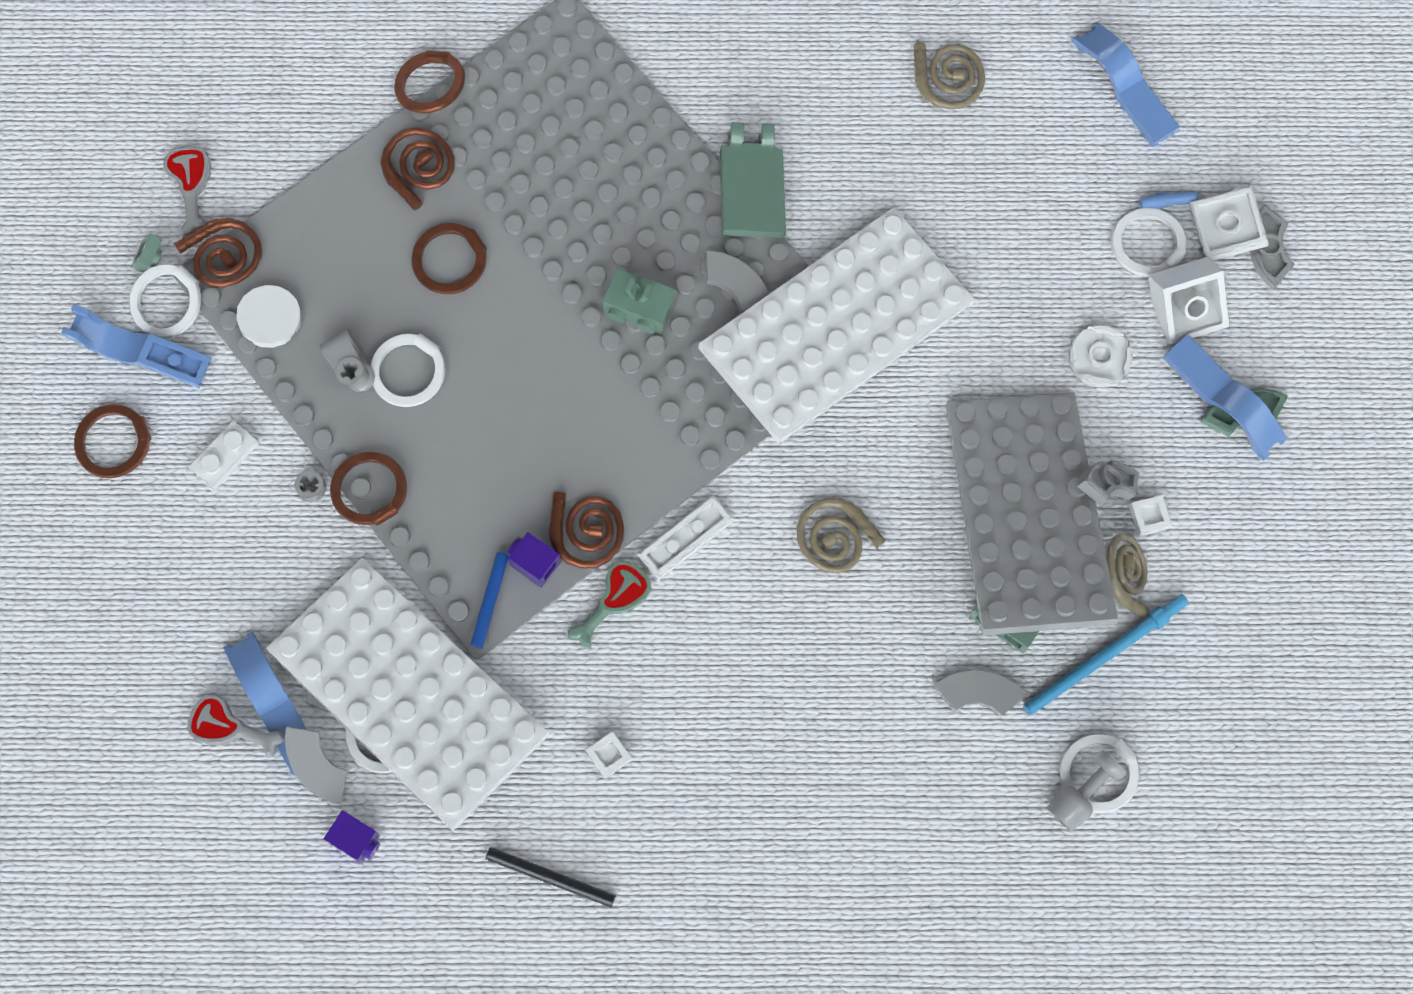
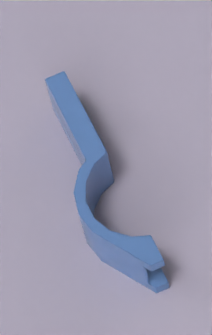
M1097 23L1093 25L1092 31L1082 37L1077 35L1072 39V42L1081 54L1087 53L1092 55L1105 69L1112 82L1115 99L1152 147L1177 133L1179 125L1144 81L1135 57L1120 38Z
M73 305L71 310L77 315L70 329L63 327L61 332L63 336L109 359L125 364L138 365L198 389L200 388L211 362L210 356L150 333L139 334L127 331L104 321L91 310Z
M1188 334L1163 356V359L1208 405H1214L1223 409L1240 424L1250 440L1251 449L1262 461L1270 456L1268 450L1277 442L1282 445L1288 439L1265 403L1248 387L1232 380Z
M253 631L246 634L247 639L231 647L228 644L223 647L242 687L269 733L280 730L285 736L286 726L307 729L272 670ZM284 741L277 748L292 775L295 776L287 758Z

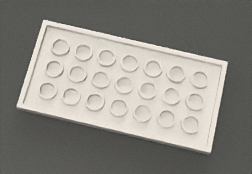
M893 207L700 342L698 349L776 442L780 444L973 304L975 299Z
M363 558L266 647L267 652L453 831L549 736V732Z

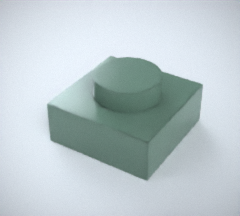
M151 233L142 239L131 268L143 273L150 266H156L162 254V250L158 248L162 239Z

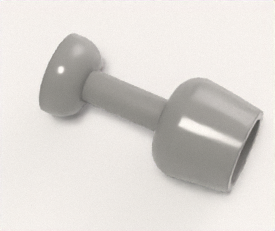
M1104 750L1097 756V763L1100 768L1079 790L1072 786H1063L1047 806L1048 811L1071 832L1091 817L1093 807L1088 799L1109 777L1121 779L1127 774L1124 768Z

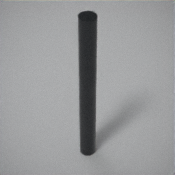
M492 847L489 848L485 860L612 908L616 898L615 894Z

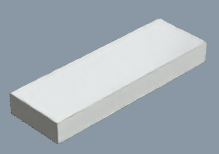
M712 495L639 552L637 557L655 579L659 581L729 526L734 519L715 496Z

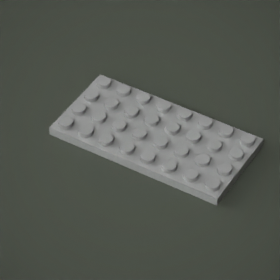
M1066 392L947 402V417L982 636L1116 625L1118 615L1096 501L1077 487L1081 474L1089 468L1075 393Z

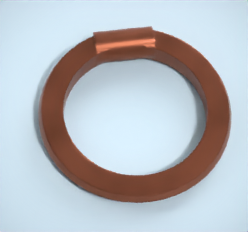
M427 50L412 57L401 67L395 79V96L404 108L412 112L432 113L439 111L453 103L462 92L465 83V71L460 61L451 55L450 52ZM428 63L446 64L454 70V83L450 90L440 99L428 103H419L412 101L405 95V83L410 74L417 68Z
M457 223L439 224L428 229L417 240L412 252V268L419 282L427 289L440 294L460 293L472 287L482 276L486 266L487 247L474 229ZM444 234H456L464 237L476 253V262L471 273L463 280L452 284H442L432 280L426 275L422 267V254L425 247L431 240Z
M109 404L91 411L81 421L75 433L74 451L81 466L89 473L101 478H117L132 472L141 464L148 452L152 438L144 416H141L130 407L120 404ZM110 415L124 416L132 421L138 438V445L134 454L125 463L116 467L104 468L95 465L90 461L85 451V438L88 430L96 421Z
M364 452L348 458L337 468L330 484V497L336 511L344 519L358 525L376 524L378 526L397 515L407 494V480L401 466L391 457L378 452ZM373 462L384 465L394 474L396 479V492L392 501L372 514H360L350 510L341 498V484L345 475L352 468L362 463Z

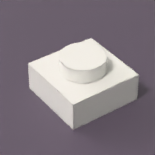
M1163 495L1132 502L1129 505L1138 536L1171 528L1172 523Z
M613 731L585 750L604 779L632 761V757Z

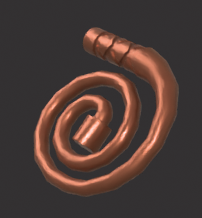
M418 127L402 130L393 136L383 149L380 162L383 176L388 185L397 191L414 211L423 205V201L405 185L392 167L391 153L396 144L407 136L422 135L432 138L444 149L448 159L445 174L437 181L425 183L416 180L409 174L406 166L408 155L412 150L419 147L431 150L436 156V167L431 171H423L420 168L421 165L425 166L433 159L432 155L424 149L416 156L413 169L422 178H432L441 172L444 165L442 152L437 145L430 141L418 140L405 147L399 159L400 173L414 187L425 190L441 187L449 181L454 171V156L449 144L432 130Z
M233 218L214 219L205 222L204 225L174 243L178 252L182 254L194 246V244H198L204 238L223 229H238L250 237L254 244V257L251 265L238 276L222 281L210 279L202 272L200 259L204 251L218 242H229L235 245L240 253V259L237 264V260L232 253L223 248H215L206 256L205 266L210 274L219 278L231 277L239 273L246 264L247 252L245 245L237 238L229 235H215L204 241L198 247L193 257L194 272L200 281L209 286L224 288L242 282L257 269L262 257L261 241L256 232L243 221ZM220 255L219 258L226 268L230 269H216L212 264L213 258Z
M553 492L548 532L554 551L559 553L560 558L567 564L582 569L598 568L610 562L620 550L624 537V524L621 512L611 501L601 496H589L578 501L569 511L566 520V534L573 545L587 552L602 550L611 542L614 535V524L610 515L601 509L591 508L582 513L579 520V528L584 534H589V537L602 538L603 525L590 524V526H586V521L589 517L599 516L606 524V534L600 543L593 545L585 544L577 539L573 531V521L578 511L589 504H601L611 511L616 521L617 533L613 548L605 556L597 560L582 561L571 556L563 544L562 528L566 493Z

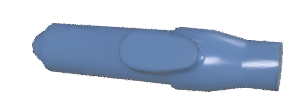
M1194 191L1178 193L1160 192L1149 197L1140 198L1139 205L1141 208H1163L1165 206L1190 204V202L1198 200L1200 196Z

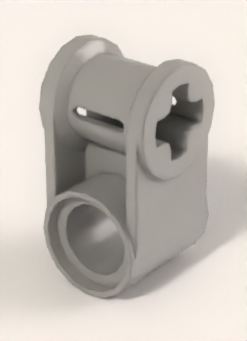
M349 328L344 329L320 344L324 357L342 384L349 386L355 392L361 393L368 391L372 387L375 379L374 372L363 353L360 342Z

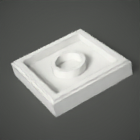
M1252 186L1190 202L1204 257H1208L1211 261L1268 246V239Z

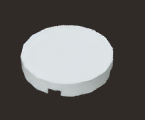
M264 285L252 289L243 296L237 306L236 319L240 331L245 338L259 347L274 348L286 344L291 340L295 332L297 333L301 326L302 314L297 299L288 290L279 286Z
M1092 325L1082 330L1074 337L1068 351L1069 365L1073 374L1083 383L1092 387H1109L1119 383L1127 375L1133 362V349L1124 338V334L1108 325Z

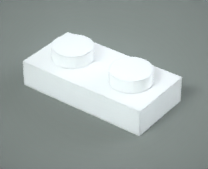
M233 420L195 459L189 468L215 491L259 443Z

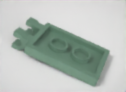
M731 123V132H728V146L721 145L719 151L722 235L784 238L786 234L783 149H774L775 125L762 124L761 133L758 135V143H743L744 123Z

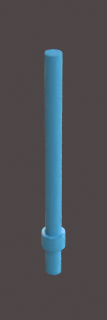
M1180 594L1163 607L1157 606L1148 613V617L1026 702L1023 705L1026 712L1030 716L1150 631L1155 628L1160 629L1168 624L1170 617L1189 605L1186 597Z

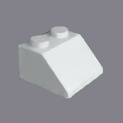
M1208 257L1148 275L1152 304L1170 345L1178 343L1187 334L1191 338H1195L1229 327L1223 270Z

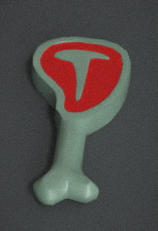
M623 560L614 563L608 570L606 593L601 598L598 607L583 624L568 629V638L570 640H579L583 647L590 648L592 632L608 615L629 612L647 599L652 589L648 576L631 562Z

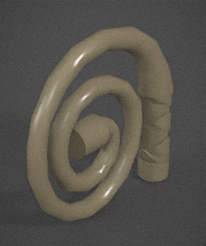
M923 42L915 43L914 80L925 100L936 107L950 110L965 108L977 100L984 88L985 69L975 52L960 44H953L938 50L932 58L929 70L931 80L938 89L947 94L957 95L966 92L974 84L976 76L974 67L969 59L961 55H951L943 61L941 67L942 74L946 78L952 79V82H964L965 69H952V72L948 71V67L952 62H959L967 69L968 80L963 86L957 88L943 84L936 72L937 63L943 55L952 51L965 53L974 61L978 70V84L972 95L963 101L949 102L938 98L932 93L926 69V44Z
M825 498L811 504L801 514L797 525V543L802 553L811 564L825 572L841 573L854 567L858 563L863 550L862 540L857 528L849 520L838 516L825 517L817 521L810 532V544L813 551L820 558L829 562L840 561L848 555L851 544L843 532H829L819 539L826 550L837 543V539H840L843 543V549L838 554L831 555L820 548L817 542V534L823 526L832 523L842 525L851 532L854 537L855 551L852 559L840 566L827 565L816 559L804 541V527L807 519L817 510L826 507L838 508L846 512L860 526L863 533L872 541L871 543L876 549L886 542L885 538L880 535V532L862 512L863 510L854 503L842 498Z
M1119 533L1112 538L1106 557L1113 595L1120 606L1125 607L1141 618H1145L1150 612L1149 608L1131 595H1137L1144 590L1148 574L1146 559L1141 547L1133 537L1128 534ZM1125 541V542H1127L1128 544H1130V545H1122V546L1118 549L1117 554H1116V558H1115V549H1116V547H1117V545H1118L1119 542ZM1127 580L1132 583H1137L1139 580L1137 587L1133 588L1128 584Z

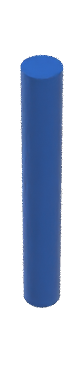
M502 552L496 553L470 646L477 649H483L509 555Z

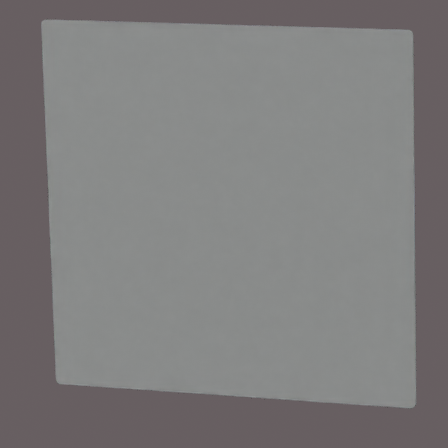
M579 0L553 1L463 65L465 71L464 87L458 98L449 106L432 113H416L406 108L401 109L246 219L244 223L256 232L262 246V257L257 269L248 278L232 286L224 288L213 287L198 279L194 272L193 258L182 265L199 281L201 313L331 478L345 460L364 452L385 454L401 466L407 480V494L403 505L397 515L378 526L376 524L369 526L474 659L482 658L598 569H582L567 564L560 558L561 563L541 588L511 567L508 560L483 649L470 646L496 553L502 552L510 555L508 554V549L518 537L522 539L527 532L553 549L548 532L553 492L566 493L562 528L565 549L571 556L582 561L597 560L605 556L613 548L617 533L616 521L611 511L601 504H589L581 508L573 521V531L578 540L585 544L593 545L600 543L605 537L606 524L599 516L589 517L586 521V526H590V524L603 525L602 538L589 537V534H584L579 528V520L582 513L591 508L601 509L610 515L614 524V535L611 542L602 550L594 552L580 550L571 543L566 534V520L569 511L578 501L589 496H601L611 501L621 512L624 524V537L618 551L619 553L771 436L698 349L700 342L740 315L735 300L728 292L718 286L706 284V251L722 252L746 263L761 278L769 294L809 267L785 238L722 235L719 161ZM453 72L414 101L428 103L443 97L452 87L455 73ZM418 127L432 130L449 144L454 156V171L449 181L441 187L429 190L414 187L404 179L399 167L401 153L408 144L418 140L430 141L437 145L443 155L444 165L441 172L432 178H422L413 169L416 156L426 149L433 157L425 166H420L423 171H431L436 167V156L428 148L419 147L411 151L407 157L406 166L409 174L418 181L428 183L439 180L447 170L448 159L444 149L428 136L412 135L398 142L391 153V164L405 185L423 201V205L414 211L405 199L388 185L383 176L380 162L383 149L393 136L402 130ZM443 223H457L474 229L487 247L486 266L482 276L472 287L456 294H440L427 289L419 282L412 268V252L417 240L428 229ZM232 229L225 234L237 238L245 245L247 260L239 273L231 277L222 278L209 273L205 266L206 256L215 248L229 250L237 260L236 264L240 259L239 249L229 242H218L208 247L200 259V268L204 275L210 279L222 281L234 278L244 272L251 265L254 257V244L247 234L238 229ZM444 234L434 238L428 243L422 254L424 272L429 278L442 284H452L463 280L471 273L476 262V253L467 240L456 234ZM220 255L213 258L212 264L216 269H230L226 268L219 258ZM616 268L677 289V301L663 334L658 332L653 334L646 333L637 328L634 323L626 320L623 323L610 319L607 313H604L603 299ZM173 275L176 281L179 283V285L190 297L188 288L175 275ZM264 285L279 286L288 290L297 299L302 314L301 326L297 333L295 332L291 340L286 344L274 348L259 347L245 338L240 331L236 319L237 306L243 296L252 289ZM349 328L360 342L363 353L370 365L376 350L388 339L400 334H422L440 347L445 361V378L439 391L427 402L413 407L395 406L383 400L376 393L373 386L368 391L361 393L355 392L349 386L342 384L324 357L320 344L344 329ZM402 345L394 348L385 356L380 368V377L384 387L391 393L403 397L414 396L424 391L430 385L435 373L433 357L416 345ZM373 462L362 463L352 468L345 475L341 484V491L360 514H372L392 501L396 492V479L394 474L384 465Z

